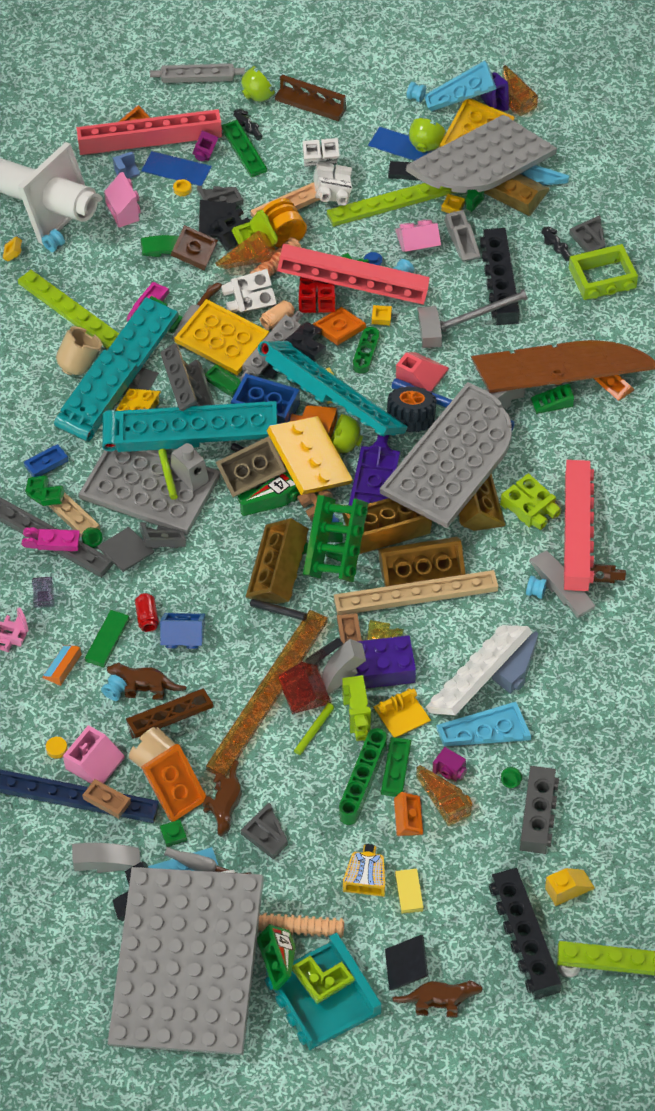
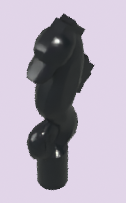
M235 109L233 116L238 120L241 127L244 125L246 132L252 133L256 140L262 139L263 136L258 130L259 125L256 122L251 123V119L246 116L248 111Z
M552 227L542 228L541 233L544 236V244L553 245L554 251L560 253L565 261H569L571 255L567 251L568 244L565 242L560 243V238L555 235L557 230Z

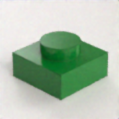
M180 819L160 825V831L166 847L187 841V836Z

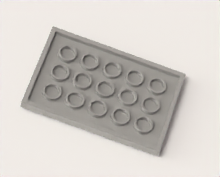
M104 450L79 492V499L156 525L180 530L185 535H188L220 478V471L206 467L209 482L193 492L171 469L178 495L177 499L171 500L157 450L130 452ZM167 454L171 469V455Z

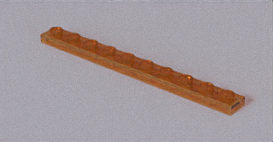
M312 610L308 611L307 619L305 621L302 620L207 763V771L215 775L222 773L225 777L228 775L232 764L238 760L328 623V617Z

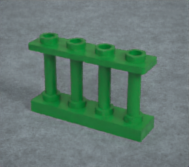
M318 495L303 575L321 579L322 572L339 574V579L353 583L360 554L361 540L364 534L365 519L368 513V502L353 499L352 506L335 504L336 500L333 498ZM333 513L351 514L349 525L332 524ZM330 532L347 534L345 546L328 544ZM326 552L343 554L341 566L324 564Z

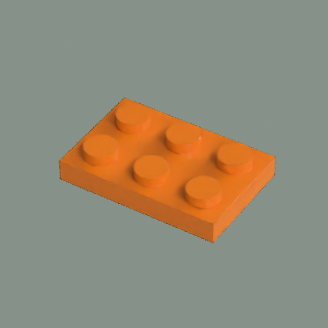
M175 744L141 766L171 822L178 820L203 803L206 794L180 745Z

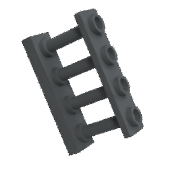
M176 343L161 351L160 354L179 410L184 411L190 406L215 405L201 363L197 359L190 364L186 363Z

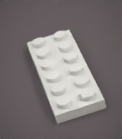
M508 625L498 627L495 630V634L482 644L480 650L474 653L470 660L458 669L457 674L444 684V688L431 698V702L426 706L427 710L433 714L456 715L532 634L528 626Z

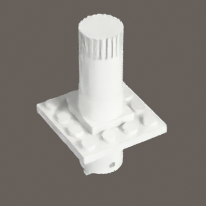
M65 142L37 169L0 158V193L23 200L37 240L42 245V237L49 235L52 229L60 231L71 219L81 222L89 220L95 213L98 202L103 199L93 188L85 186L70 143Z

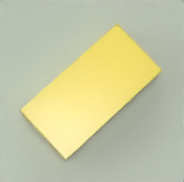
M417 869L395 871L401 914L423 911Z

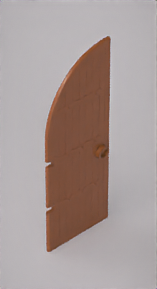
M599 340L556 344V347L545 345L514 350V353L502 351L471 356V360L489 393L550 384L560 385L564 382L655 369V360L648 354L628 345Z

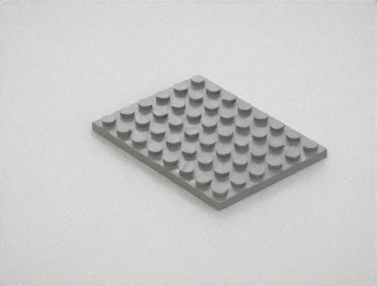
M132 867L107 1043L109 1046L243 1055L264 883L263 875Z

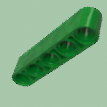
M374 728L369 731L340 801L339 818L345 825H353L359 819L386 751L387 735L381 728Z

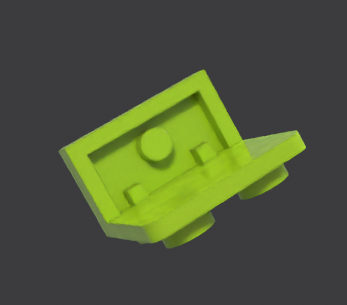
M259 210L249 223L232 229L247 263L267 256L278 242L277 234L272 229L269 217L263 210Z

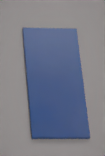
M380 126L368 144L370 147L413 161L432 152H420L412 145L408 135Z
M151 151L141 172L177 181L184 179L193 185L202 186L212 166Z

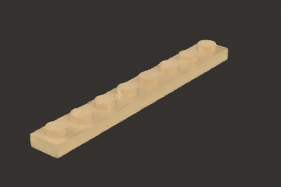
M494 570L335 594L334 603L337 615H345L498 591V583Z

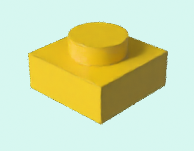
M448 194L441 206V211L446 213L461 211L465 204V198Z
M16 236L5 244L4 260L10 261L20 255L22 250V240Z
M373 305L372 324L391 325L392 306Z

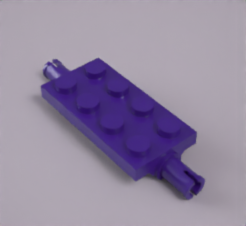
M377 434L376 442L370 447L361 446L349 501L350 506L353 504V499H359L369 504L388 498L380 494V488L398 467L400 451L392 450L388 446L390 435L381 436Z

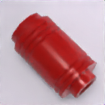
M148 593L140 594L135 599L138 626L143 632L154 631L159 625L155 597Z

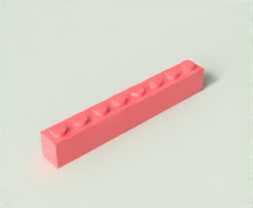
M219 109L76 127L80 155L197 141L202 130L219 138L222 137Z
M287 244L282 246L277 268L278 272L423 305L430 278Z
M566 460L564 590L589 591V583L594 581V571H590V568L594 566V556H590V553L594 551V541H590V538L594 537V526H590V524L594 523V512H590V509L594 508V497H590V495L594 494V483H590V481L594 480V469H590V461Z

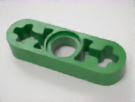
M367 327L362 332L353 359V370L356 373L364 374L370 370L380 339L379 330L375 327ZM370 334L373 335L371 338V342L368 341V337L370 336ZM364 348L371 349V352L363 353L361 350ZM362 359H364V364L362 366H359L361 364Z

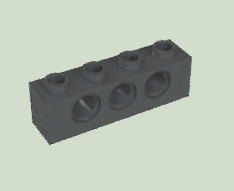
M530 766L520 851L546 854V847H551L552 834H549L548 830L553 828L555 815H551V809H556L557 796H553V790L558 791L559 778L555 777L556 769Z

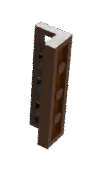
M283 74L281 75L280 89L275 95V101L339 122L346 111V95ZM286 82L290 83L293 88L286 86ZM301 88H305L309 93L304 92ZM317 93L322 94L325 98H321ZM333 98L340 100V104L336 103Z
M202 688L126 718L130 736L133 739L141 737L152 727L161 729L214 708L205 689Z

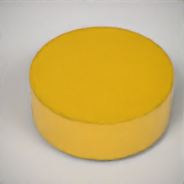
M184 179L176 181L173 185L174 193L178 196L189 195L192 190L191 183Z
M52 737L46 743L47 754L54 759L62 758L68 750L66 741L61 737Z

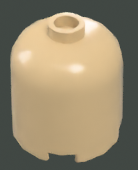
M72 326L70 330H67L56 354L58 365L68 375H82L86 373L103 345L96 335L92 337L86 334V329Z
M152 727L139 738L142 742L138 747L135 748L133 746L131 748L129 759L141 768V766L174 746L175 743L161 729Z

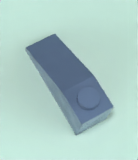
M536 631L520 645L492 676V680L510 694L514 690H520L525 684L538 642V633Z

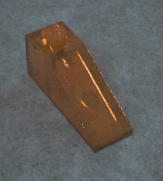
M504 65L502 78L508 82L510 109L519 116H522L537 108L538 95L510 68Z
M258 230L215 264L223 269L263 263L269 261L277 251L267 234Z
M417 766L416 777L448 826L471 816L473 804L468 795H464L460 788L425 767Z

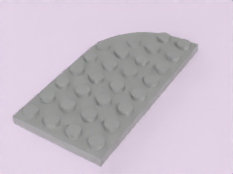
M501 115L407 164L406 171L422 182L439 189L440 186L452 188V192L466 193L467 190L474 189L481 192L492 189L556 154L557 148L509 117Z
M467 382L381 486L380 494L448 528L502 461L509 449L512 437L511 420L509 414L502 407V403L491 393Z

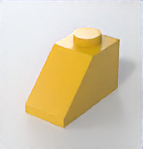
M565 868L546 877L545 890L555 906L595 888L585 871L580 869Z

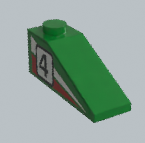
M285 472L271 479L240 502L241 515L247 516L287 506L289 503L297 501L300 492L290 474Z
M269 924L257 937V943L273 989L278 991L291 977L296 946L290 930Z

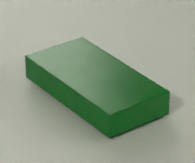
M217 364L205 373L207 382L233 398L241 383L239 378Z

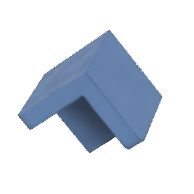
M133 152L113 157L114 170L117 176L121 172H124L126 178L140 175L135 164Z

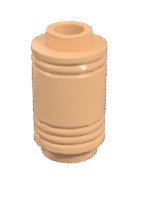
M283 300L263 313L262 317H260V322L266 330H273L285 314L292 317L295 309L290 302Z

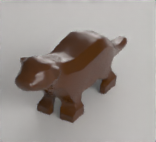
M119 662L107 666V672L110 675H116L126 682L127 686L124 688L126 698H136V691H150L155 694L152 700H163L164 688L173 691H185L187 689L184 685L171 682L161 671L152 667L130 668Z
M237 760L232 764L229 778H226L222 773L216 774L213 780L216 783L214 790H217L215 799L206 796L203 801V812L208 813L212 811L217 821V834L220 837L229 832L231 814L242 796L241 785L236 776V769L239 765Z
M471 980L455 985L431 981L419 986L408 995L392 997V1001L397 1003L417 1002L415 1005L416 1015L428 1016V1011L425 1009L435 1007L447 1008L446 1017L457 1018L458 1006L467 998L481 993L483 987Z

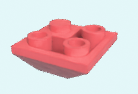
M406 352L396 364V378L432 392L449 368L417 352Z

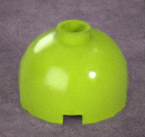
M252 66L242 77L241 85L244 89L242 94L247 99L251 98L257 102L266 101L275 94V91L271 92L269 89L272 86L259 70L257 72L254 71L256 67Z
M425 118L413 120L409 129V140L418 151H433L440 146L446 131L439 123L436 122V125L431 124V120Z
M341 414L331 441L338 453L345 454L351 452L355 446H360L363 435H360L361 427L355 418Z

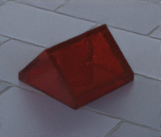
M300 662L278 676L292 714L325 706L328 703L331 704L317 665Z

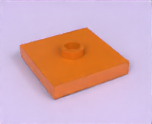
M343 307L313 323V325L322 329V335L337 346L366 328L365 322Z

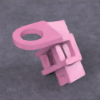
M20 607L17 608L18 616L15 622L10 621V616L8 615L4 622L0 621V643L5 644V646L0 645V650L9 652L12 644L21 647L27 632H29L26 618Z

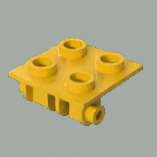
M128 389L115 411L155 409L159 404L158 396L161 392Z
M408 688L406 691L396 694L394 697L391 696L390 699L384 702L381 701L373 706L394 738L431 721L416 699L417 692L414 688Z

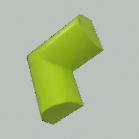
M311 955L292 967V971L316 1004L321 1003L349 986L355 980L343 962L323 972Z

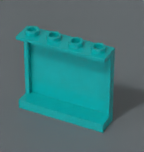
M337 932L329 936L328 944L293 961V965L311 955L323 972L343 962L355 978L352 984L321 1003L316 1004L293 971L291 977L278 991L274 990L266 969V978L264 980L270 991L274 990L277 995L275 999L281 1009L285 1008L288 1013L286 1018L290 1026L297 1028V1037L302 1045L306 1044L309 1050L381 1014L379 999Z

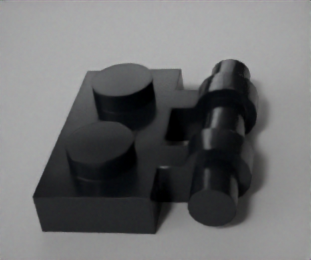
M241 208L228 212V215L223 218L219 217L215 219L214 223L210 224L212 231L216 229L221 230L217 234V238L226 251L238 245L232 229L250 222L248 217L243 220L239 217L244 214ZM231 221L234 222V225L229 228L226 225Z

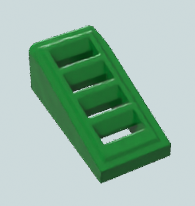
M565 384L532 396L531 402L535 413L540 414L573 407L574 395L570 385ZM542 400L544 405L540 406L539 401Z

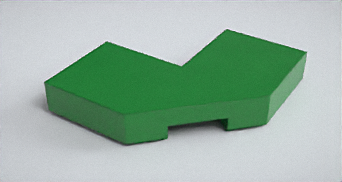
M47 475L28 478L25 492L29 498L42 506L62 504L65 492L63 486L48 487L49 480Z

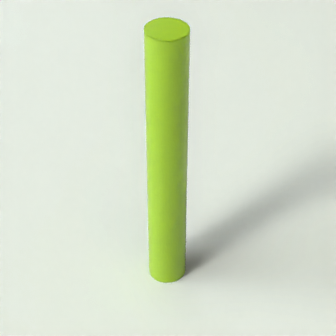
M160 449L158 454L171 500H175L178 498L167 453L165 449Z
M328 703L296 746L294 749L296 754L301 755L334 710L332 704Z

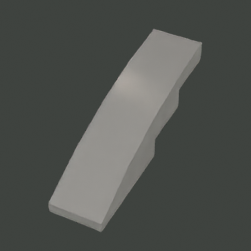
M547 550L529 560L541 579H547L548 589L556 593L564 606H569L576 618L594 610L595 605L585 591L564 590V567Z

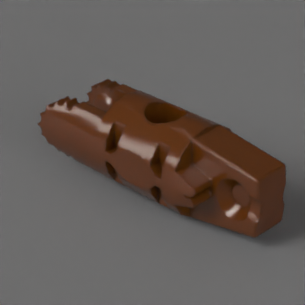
M594 564L593 568H590V571H594L593 582L615 583V580L626 579V570L616 569V565ZM602 571L603 574L598 575L597 572Z

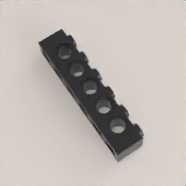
M506 228L483 229V237H480V248H484L482 260L486 262L484 273L485 276L489 277L486 283L487 290H491V293H489V304L517 293ZM518 301L491 312L492 319L495 318L496 325L519 324L520 311Z
M513 868L492 874L491 883L489 884L490 894L492 897L496 896V909L499 916L503 915L505 920L503 927L506 935L510 934L511 936L510 946L513 954L518 955L519 971L521 974L525 973L527 992L532 993L534 1000L560 993V978L518 869ZM505 894H511L513 897H506ZM512 913H519L520 916H513ZM526 932L528 935L522 936L519 933ZM532 951V952H534V953H536V954H535V955H528L526 952ZM534 971H541L543 974H542V975H536V974L533 973V972H534Z

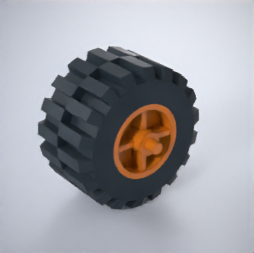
M411 386L400 387L389 393L387 413L408 427L407 432L425 431L435 422L437 400L435 395H432L426 389Z

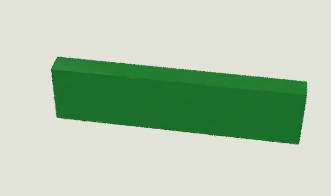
M238 120L221 125L223 134L249 176L252 178L267 172V167Z

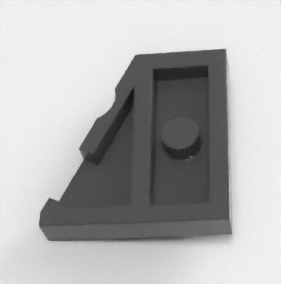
M196 186L201 200L236 203V207L243 205V198L237 187L223 188L221 186H213V189H202V186Z
M596 216L569 230L571 237L585 253L606 247L600 216Z
M140 522V532L146 547H151L152 549L159 547L174 549L186 547V538L183 531L160 525L157 526V529L147 528V523Z
M269 802L241 829L242 836L272 859L288 845L287 838L284 832H282L281 825L278 819H276L272 805Z

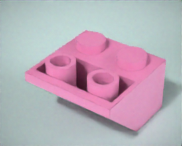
M124 172L119 173L104 191L106 205L119 228L138 222L139 214L141 213L137 203L139 195L136 190L133 191L130 178H126Z
M432 220L417 221L418 225L404 223L400 224V228L395 229L401 249L404 252L441 245L438 223H433Z
M88 725L63 755L66 770L90 784L94 779L104 784L125 759V756L105 734Z

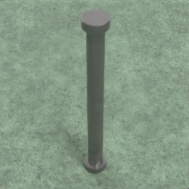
M522 289L517 294L448 321H440L441 330L446 332V329L522 299L524 301L528 300L525 290Z

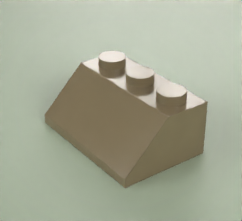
M269 436L216 462L233 498L286 472Z

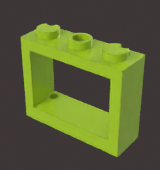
M623 244L573 255L569 258V270L583 300L596 299L600 296L613 295L617 292L637 288L638 275ZM621 262L626 275L588 283L583 270Z

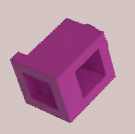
M202 130L192 154L199 161H209L219 137Z
M444 747L433 761L432 772L437 774L439 771L444 778L457 782L458 779L462 780L467 772L466 759Z

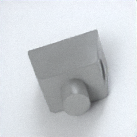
M186 443L172 452V471L193 492L209 482L205 461L191 444Z

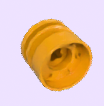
M279 198L270 202L262 209L269 217L270 225L277 234L278 242L275 247L280 248L289 238L300 241L305 236L307 225L291 200Z

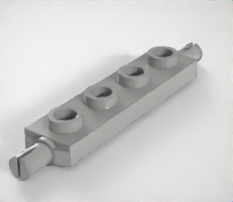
M233 64L162 65L161 70H150V78L161 77L163 83L233 81L235 75H244L245 67L234 68Z
M296 311L292 317L285 314L263 341H284L301 327L298 321L303 317V313ZM258 347L243 363L242 368L245 372L239 378L240 381H242L245 373L259 377L269 365L265 361L266 356L259 354Z

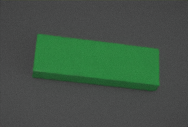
M110 610L85 656V662L103 668L106 666L130 620L129 615Z
M390 737L381 795L396 797L403 792L411 740Z

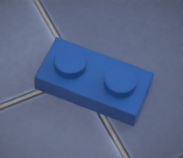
M56 444L24 461V466L32 477H38L68 462V456Z

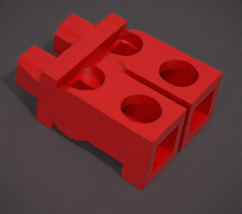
M300 277L299 311L302 313H316V297H318V313L335 312L334 284Z

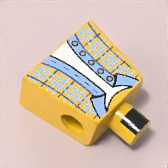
M365 844L362 853H352L343 879V892L385 897L384 856L376 854L375 845Z

